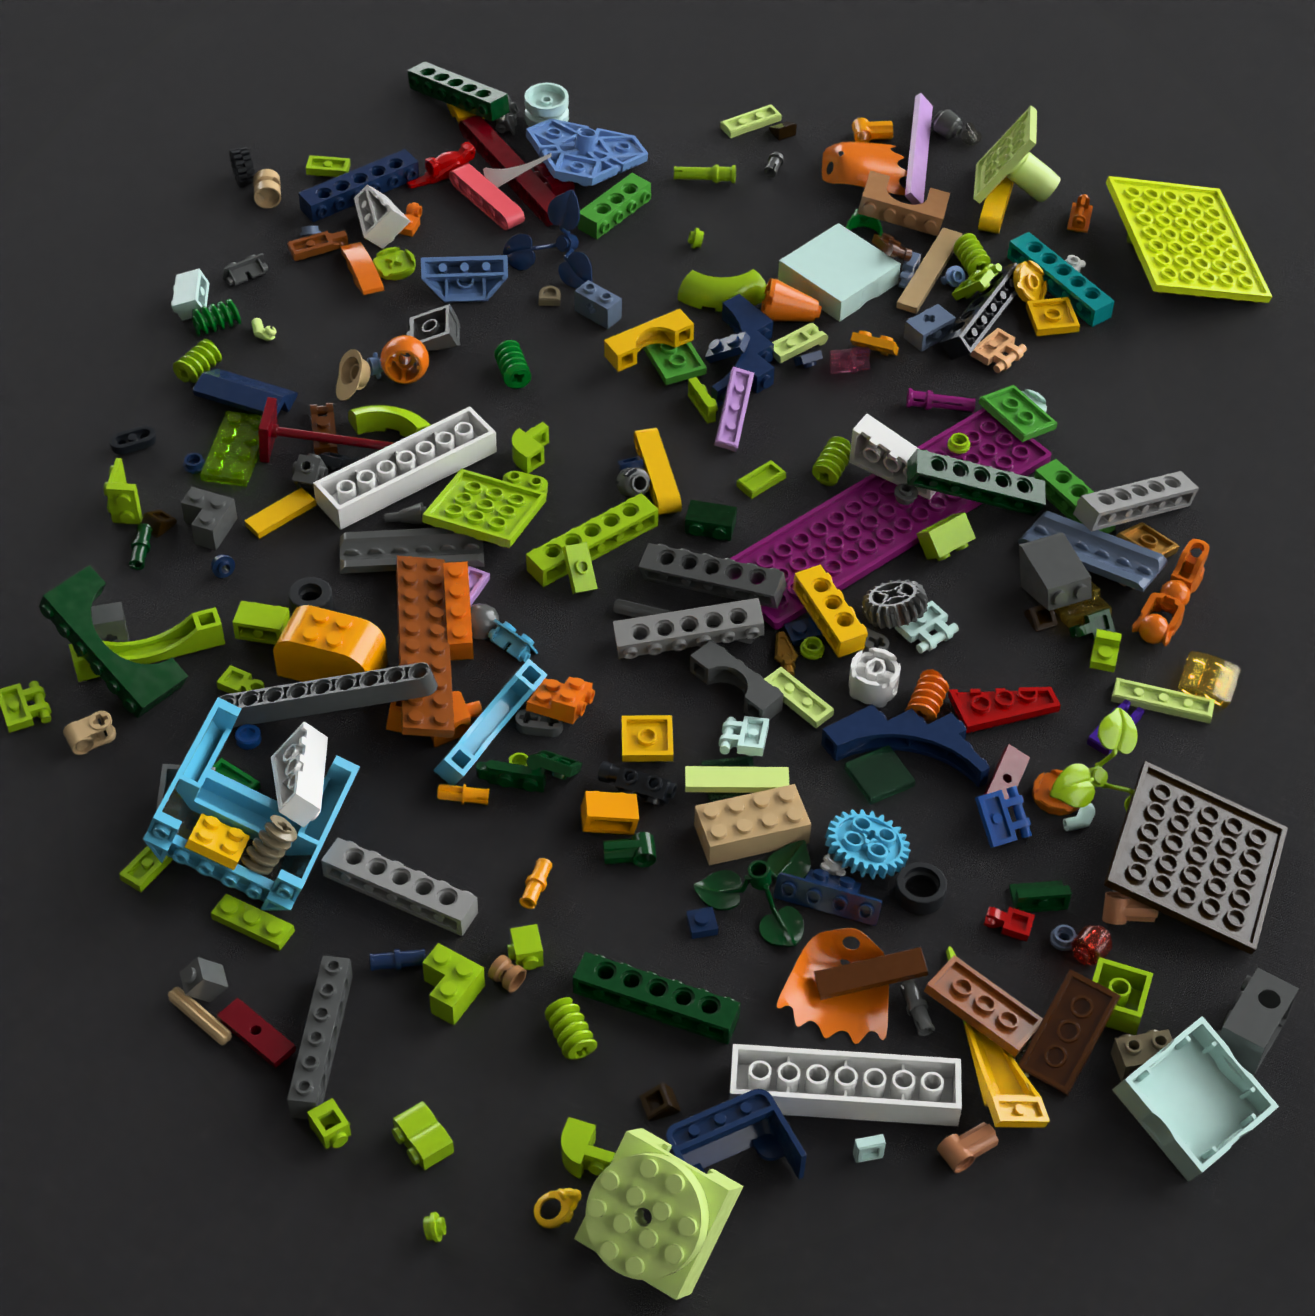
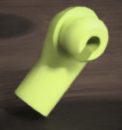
M254 318L251 321L255 337L266 341H271L275 338L277 331L274 327L270 329V326L263 328L260 318Z

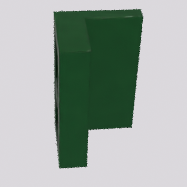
M1062 880L1009 885L1015 909L1028 913L1068 910L1072 893L1069 885L1063 886Z

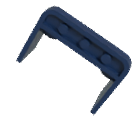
M751 1090L677 1122L667 1130L666 1142L672 1145L669 1153L705 1174L704 1168L754 1147L757 1154L767 1161H774L785 1156L798 1180L804 1178L807 1154L772 1095L766 1090Z

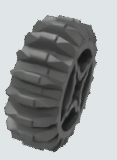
M900 579L897 581L890 580L888 583H881L880 586H874L873 590L867 591V594L863 596L862 610L867 622L872 624L873 627L879 626L880 629L885 627L889 629L893 627L900 628L902 625L908 626L910 622H917V618L924 616V613L927 612L928 598L923 586L918 584L917 581L910 582L909 579L905 581Z

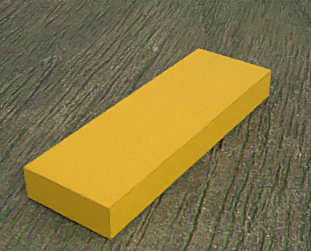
M301 487L244 520L245 526L260 539L315 507L316 500Z

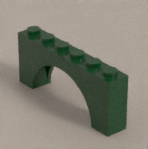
M89 565L44 594L38 607L42 615L46 619H50L56 626L58 633L63 638H67L73 645L74 651L90 664L93 673L99 675L106 682L109 691L116 694L122 700L125 709L139 718L183 687L188 675L173 658L157 664L135 663L120 657L104 644L94 628L91 607L93 601L101 595L106 583Z

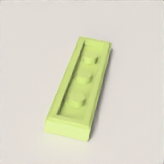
M1116 678L1111 698L1112 702L1122 703L1126 699L1131 702L1130 706L1209 724L1211 723L1215 704L1214 699Z
M685 766V792L756 793L789 785V767Z

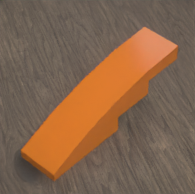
M358 242L340 246L341 253L347 261V267L353 275L354 283L361 293L367 295L385 291L376 267L363 244Z

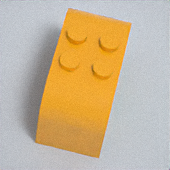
M311 605L299 606L294 610L273 648L277 675L301 682L383 669L388 664L385 636L376 625L359 617Z

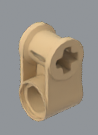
M98 711L83 719L71 722L63 730L71 750L76 755L86 754L90 750L110 743L116 738L112 717L106 711Z

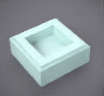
M880 1134L855 1139L853 1149L855 1163L883 1158L886 1145L884 1135Z

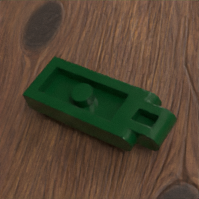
M494 760L478 762L476 764L477 777L487 780L490 784L544 793L546 776L545 769L543 768L532 770L528 766Z

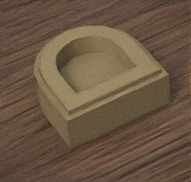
M546 286L540 290L539 306H560L561 293L558 288Z

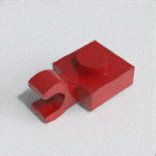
M989 907L984 925L990 928L1003 927L1001 934L1027 942L1035 915L1009 907L1007 913L995 907Z

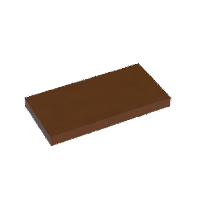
M1070 969L1018 1066L1023 1072L1068 1096L1121 996Z

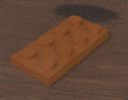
M955 955L929 981L924 989L925 993L1014 1057L1032 1039L1043 1020L1042 1017Z

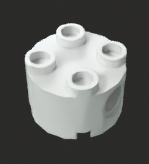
M869 648V652L864 653L863 650L858 652L852 658L848 684L850 696L865 704H873L879 708L886 706L887 702L891 701L897 694L901 666L900 663H897L895 655L880 648Z

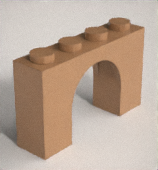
M870 170L858 214L934 236L939 235L950 193L930 188L927 200L924 203L916 205L905 204L889 195L887 186L890 176Z

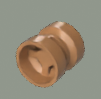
M506 955L499 956L492 963L488 971V977L495 982H501L502 987L510 993L516 991L521 986L527 974V971L520 965H513L512 960Z

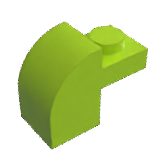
M541 422L535 427L530 428L526 433L518 428L512 436L513 461L525 473L529 474L545 463L544 446L549 443L548 425Z
M1101 629L1096 630L1089 668L1114 673L1122 633Z
M568 1117L561 1135V1157L565 1168L573 1176L580 1179L584 1169L599 1176L611 1164L615 1153L594 1147L596 1125Z

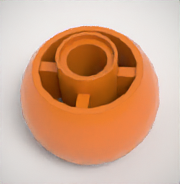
M401 335L392 338L385 344L381 352L380 362L384 373L389 379L399 384H410L421 379L426 373L429 366V355L425 345L420 340L412 336ZM401 353L404 354V355H406V353H408L410 356H409V357H405V356H402Z

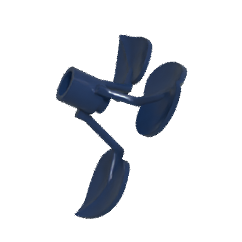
M568 190L555 197L548 206L549 220L554 225H560L559 229L564 233V235H560L557 238L556 243L532 247V238L529 235L517 234L511 237L504 246L503 255H507L508 263L517 270H526L532 267L536 258L533 250L557 247L561 252H567L564 256L565 262L561 263L558 268L559 276L565 284L573 288H579L588 280L593 282L592 266L589 258L584 253L574 252L579 245L578 238L570 234V231L565 230L574 229L580 219L579 203L573 190Z

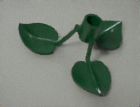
M797 841L780 848L768 858L767 862L763 860L753 861L748 867L749 875L744 876L745 881L743 885L738 874L730 870H721L695 883V892L709 907L724 911L739 905L741 901L739 893L745 892L748 884L751 883L753 888L765 891L773 913L763 917L760 922L759 930L762 938L774 946H796L804 934L803 918L791 906H785L777 912L769 886L772 881L771 877L777 881L780 872L806 878L811 869L806 841Z

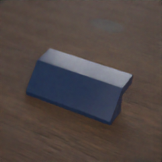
M221 369L203 372L193 388L195 396L261 416L263 415L267 397L277 398L278 415L280 410L289 412L298 396V393Z

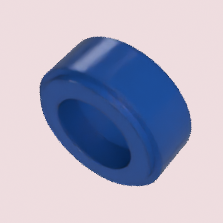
M243 725L235 732L236 743L242 749H253L261 743V732L255 725Z

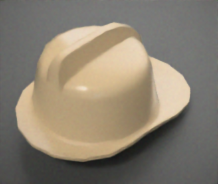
M356 349L347 351L340 361L336 395L341 401L351 398L356 390L363 389L370 379V365L366 360L362 359L360 352Z

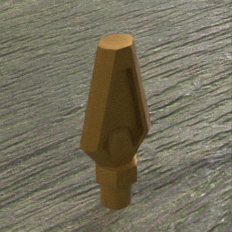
M784 631L778 632L775 640L774 660L780 663L781 667L788 673L795 676L794 669L796 666L794 662L797 660L798 654Z

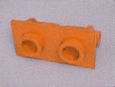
M1082 194L1078 197L1077 203L1073 202L1067 230L1088 233L1093 206L1089 205L1090 198L1088 195Z

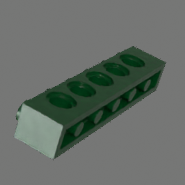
M425 61L407 70L410 89L490 121H494L510 112L507 93Z
M916 449L907 460L908 485L1035 516L1046 505L1045 481L1034 477H1027L1011 471H1003L991 466H984L968 460H960L948 455H940L921 449Z
M585 952L573 976V993L725 1044H729L740 1018L741 1003L730 997L715 995L703 988H694L678 980H670L658 976L651 971L633 968L627 963H618L606 959L600 954Z

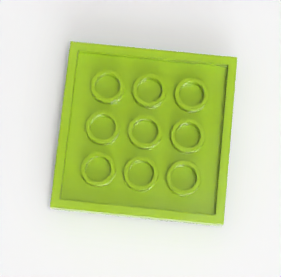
M461 468L423 513L422 522L433 527L453 531L457 534L474 537L477 540L494 543L500 547L510 548L544 505L547 493Z

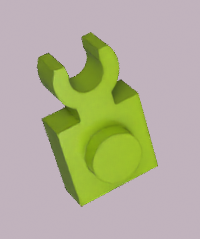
M231 665L217 681V688L227 693L265 688L261 680H252L251 673Z

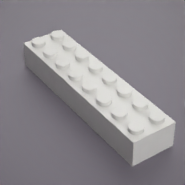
M469 406L313 482L316 503L341 530L460 471L461 468L464 469L496 453V432Z
M733 1044L730 1099L754 1089H763L772 1095L783 1115L958 1126L962 1110L961 1059Z

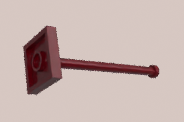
M267 397L259 425L260 462L269 463L277 436L381 450L394 443L279 427L277 424V398Z

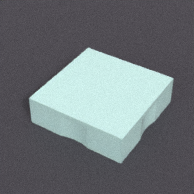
M838 223L780 259L778 280L818 300L819 305L822 306L821 310L840 322L860 309L867 301L880 296L897 285L901 263Z
M1203 1016L1112 1089L1188 1182L1203 1173L1225 1154L1238 1139L1253 1130L1279 1107L1254 1076L1239 1064L1230 1048Z

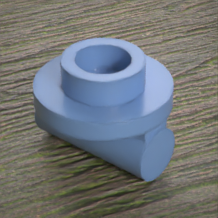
M951 266L947 269L946 275L941 277V282L943 285L949 284L952 287H958L962 281H965V272L960 266Z

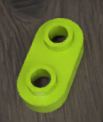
M510 471L503 476V481L548 493V482L541 476L520 471Z

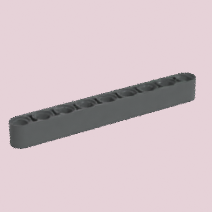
M420 662L230 693L219 698L241 708L233 726L234 728L246 724H259L426 697L437 690L438 684L430 666L427 663Z

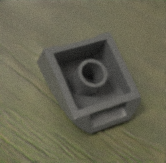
M450 304L409 318L406 335L420 340L425 345L427 351H439L461 346V327L458 317Z

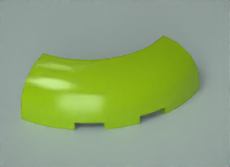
M754 269L734 277H712L692 270L682 281L677 300L698 309H702V306L715 308V311L722 312L723 302L738 294L754 306L762 303L766 295L764 292L767 285L762 276Z
M363 406L351 409L348 412V421L358 435L367 432L386 431L388 428L400 431V435L408 437L431 425L419 415L394 406Z

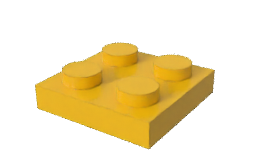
M1069 297L1026 302V310L1036 336L1079 332L1080 324Z
M672 715L622 716V762L673 761Z
M202 813L185 848L234 870L250 835L245 834L239 828L220 822L216 817L207 816Z

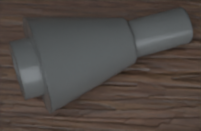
M420 502L399 512L385 513V522L401 521L403 523L425 525L422 522V515L428 507Z

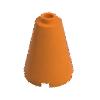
M769 279L760 311L771 320L814 322L815 318L820 317L822 306L819 305L818 300L777 279Z

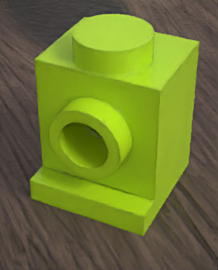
M333 1098L307 1112L309 1126L312 1131L314 1130L325 1149L331 1146L339 1148L346 1144L348 1137L351 1136L350 1124Z

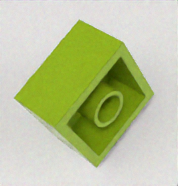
M1099 957L1092 981L1121 996L1106 1027L1132 1035L1137 1034L1153 973Z

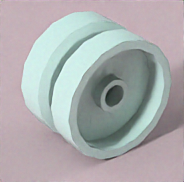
M546 82L538 83L526 90L524 95L526 107L525 121L529 127L548 119L568 122L569 95L565 88L555 83Z

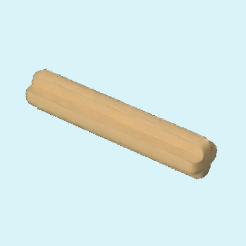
M174 987L173 990L169 991V1001L220 1045H225L231 1040V1031L192 997L185 995L180 987Z

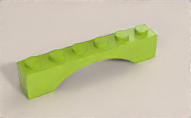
M214 607L191 613L185 620L173 628L150 638L131 642H103L110 650L126 660L140 664H150L224 645L225 639L222 623L217 609ZM69 644L78 682L100 677L93 673L90 664L74 651L72 644Z

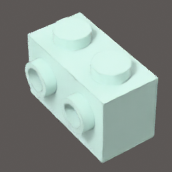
M200 268L176 275L171 307L182 321L192 318L193 309L196 308L200 312L202 306L207 308L210 283Z

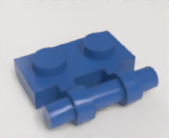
M1017 786L1006 789L1009 799L1006 800L1002 790L975 798L990 848L1018 840L1015 833L1016 829L1020 830L1022 839L1032 836L1029 827L1031 825L1030 818H1026L1022 805L1024 800L1022 795H1019ZM1012 806L1016 818L1015 822H1012L1007 807Z

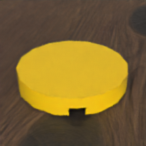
M1033 261L1021 262L1016 266L1013 273L1015 290L1024 302L1042 300L1047 293V281L1043 279L1044 272Z

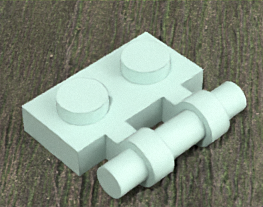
M933 601L927 603V612L924 613L922 618H917V622H910L908 626L902 625L900 628L895 627L910 643L917 639L921 641V643L916 645L919 653L933 650L937 647L938 643L943 640L948 641L953 637L954 633L959 631L956 623H952L949 626L945 623L948 620V614ZM934 629L937 631L934 635L929 634Z
M744 716L743 722L736 721L734 717H728L723 723V735L720 736L718 743L720 752L728 754L730 749L737 747V754L763 756L769 729V718Z

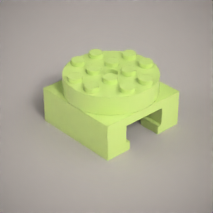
M643 1128L626 1131L611 1164L595 1180L588 1195L585 1217L574 1239L595 1251L603 1262L617 1273L632 1279L643 1280L677 1300L692 1293L743 1186L714 1169H709L708 1173L705 1174L669 1153L672 1147L671 1144ZM645 1208L648 1209L652 1215L651 1222L648 1224H646L647 1221L644 1219L643 1210Z

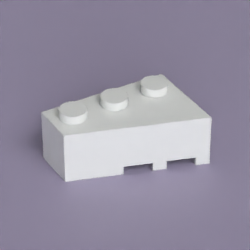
M368 184L354 197L364 238L382 249L391 243L411 222L387 196Z

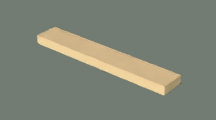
M942 228L898 299L896 308L917 314L954 253L953 248L956 240L963 233Z

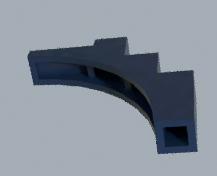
M738 294L723 302L722 320L735 334L746 331L750 336L745 353L741 354L735 367L754 373L751 389L758 393L774 384L775 367L770 364L773 361L774 344L769 340L772 338L773 320ZM731 371L725 378L712 386L711 398L716 400L718 407L724 404Z
M871 704L823 728L821 745L835 762L851 755L868 751L898 750L914 752L932 757L952 766L968 777L978 788L987 784L990 770L987 761L973 750L972 745L968 741H965L967 729L964 723L958 720L952 713L927 725L924 718L918 716L911 708L887 721L884 713L879 712Z

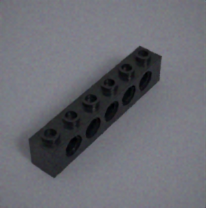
M1017 263L1002 267V271L998 272L989 282L991 285L983 292L977 294L941 340L940 344L951 360L971 354L1017 294L1013 282V273L1018 265Z

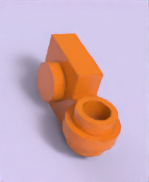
M416 202L407 205L406 214L404 215L411 222L399 234L413 237L420 226L422 206Z

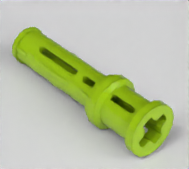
M718 164L713 165V167L674 166V180L692 179L712 180L715 183L719 181L736 183V165H732V167H719Z

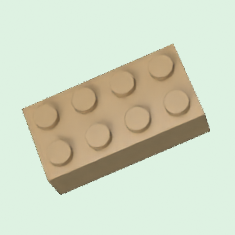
M795 784L695 806L694 826L709 866L777 851L788 844L805 840L806 844L810 842L811 822Z

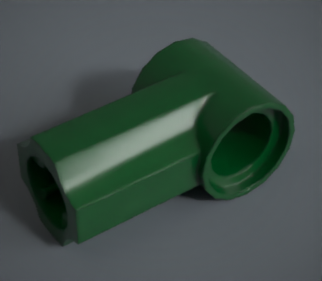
M639 832L634 834L631 839L603 841L605 864L633 862L638 867H649L657 860L654 836L651 833Z

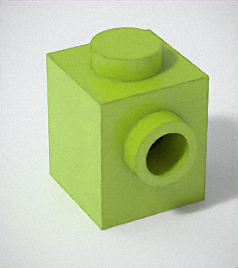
M537 924L510 928L511 944L507 945L509 958L515 960V965H520L525 970H533L544 966L543 948Z

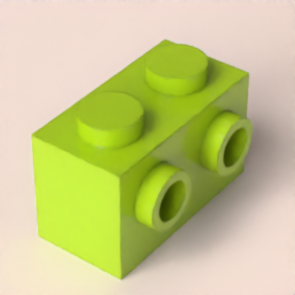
M965 512L952 514L916 533L926 558H937V561L950 557V552L953 550L960 551L969 546L968 542L976 538Z
M241 601L232 622L235 639L275 645L290 619L289 608Z

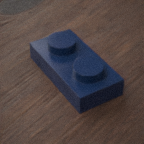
M745 331L713 340L709 344L705 355L706 360L712 363L745 353L750 336Z
M812 617L784 624L783 630L793 647L800 646L807 637L813 636L821 641L826 640Z

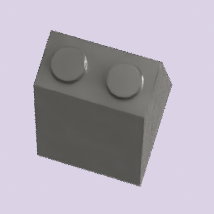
M1061 532L1019 545L1021 587L1048 611L1092 598L1091 576L1064 533Z

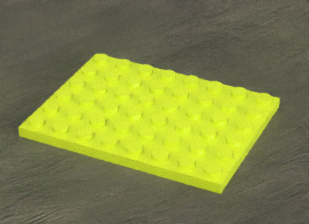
M1108 176L1105 183L1153 291L1178 295H1194L1197 297L1233 299L1236 301H1253L1256 303L1270 302L1272 295L1220 189Z

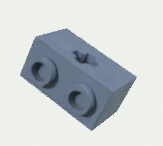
M590 280L574 291L575 311L609 329L622 318V298Z
M937 304L909 318L905 322L904 339L922 352L945 337L955 324L956 317Z

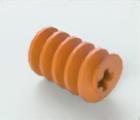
M927 669L921 673L908 706L905 709L906 712L912 708L918 716L924 718L927 724L936 720L946 693L949 690L947 681L944 680L938 671Z

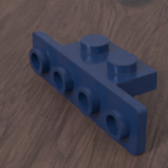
M810 869L805 879L780 872L774 891V898L876 926L878 923L882 900L859 894L862 883L855 882L851 877L830 875L829 872L822 869Z

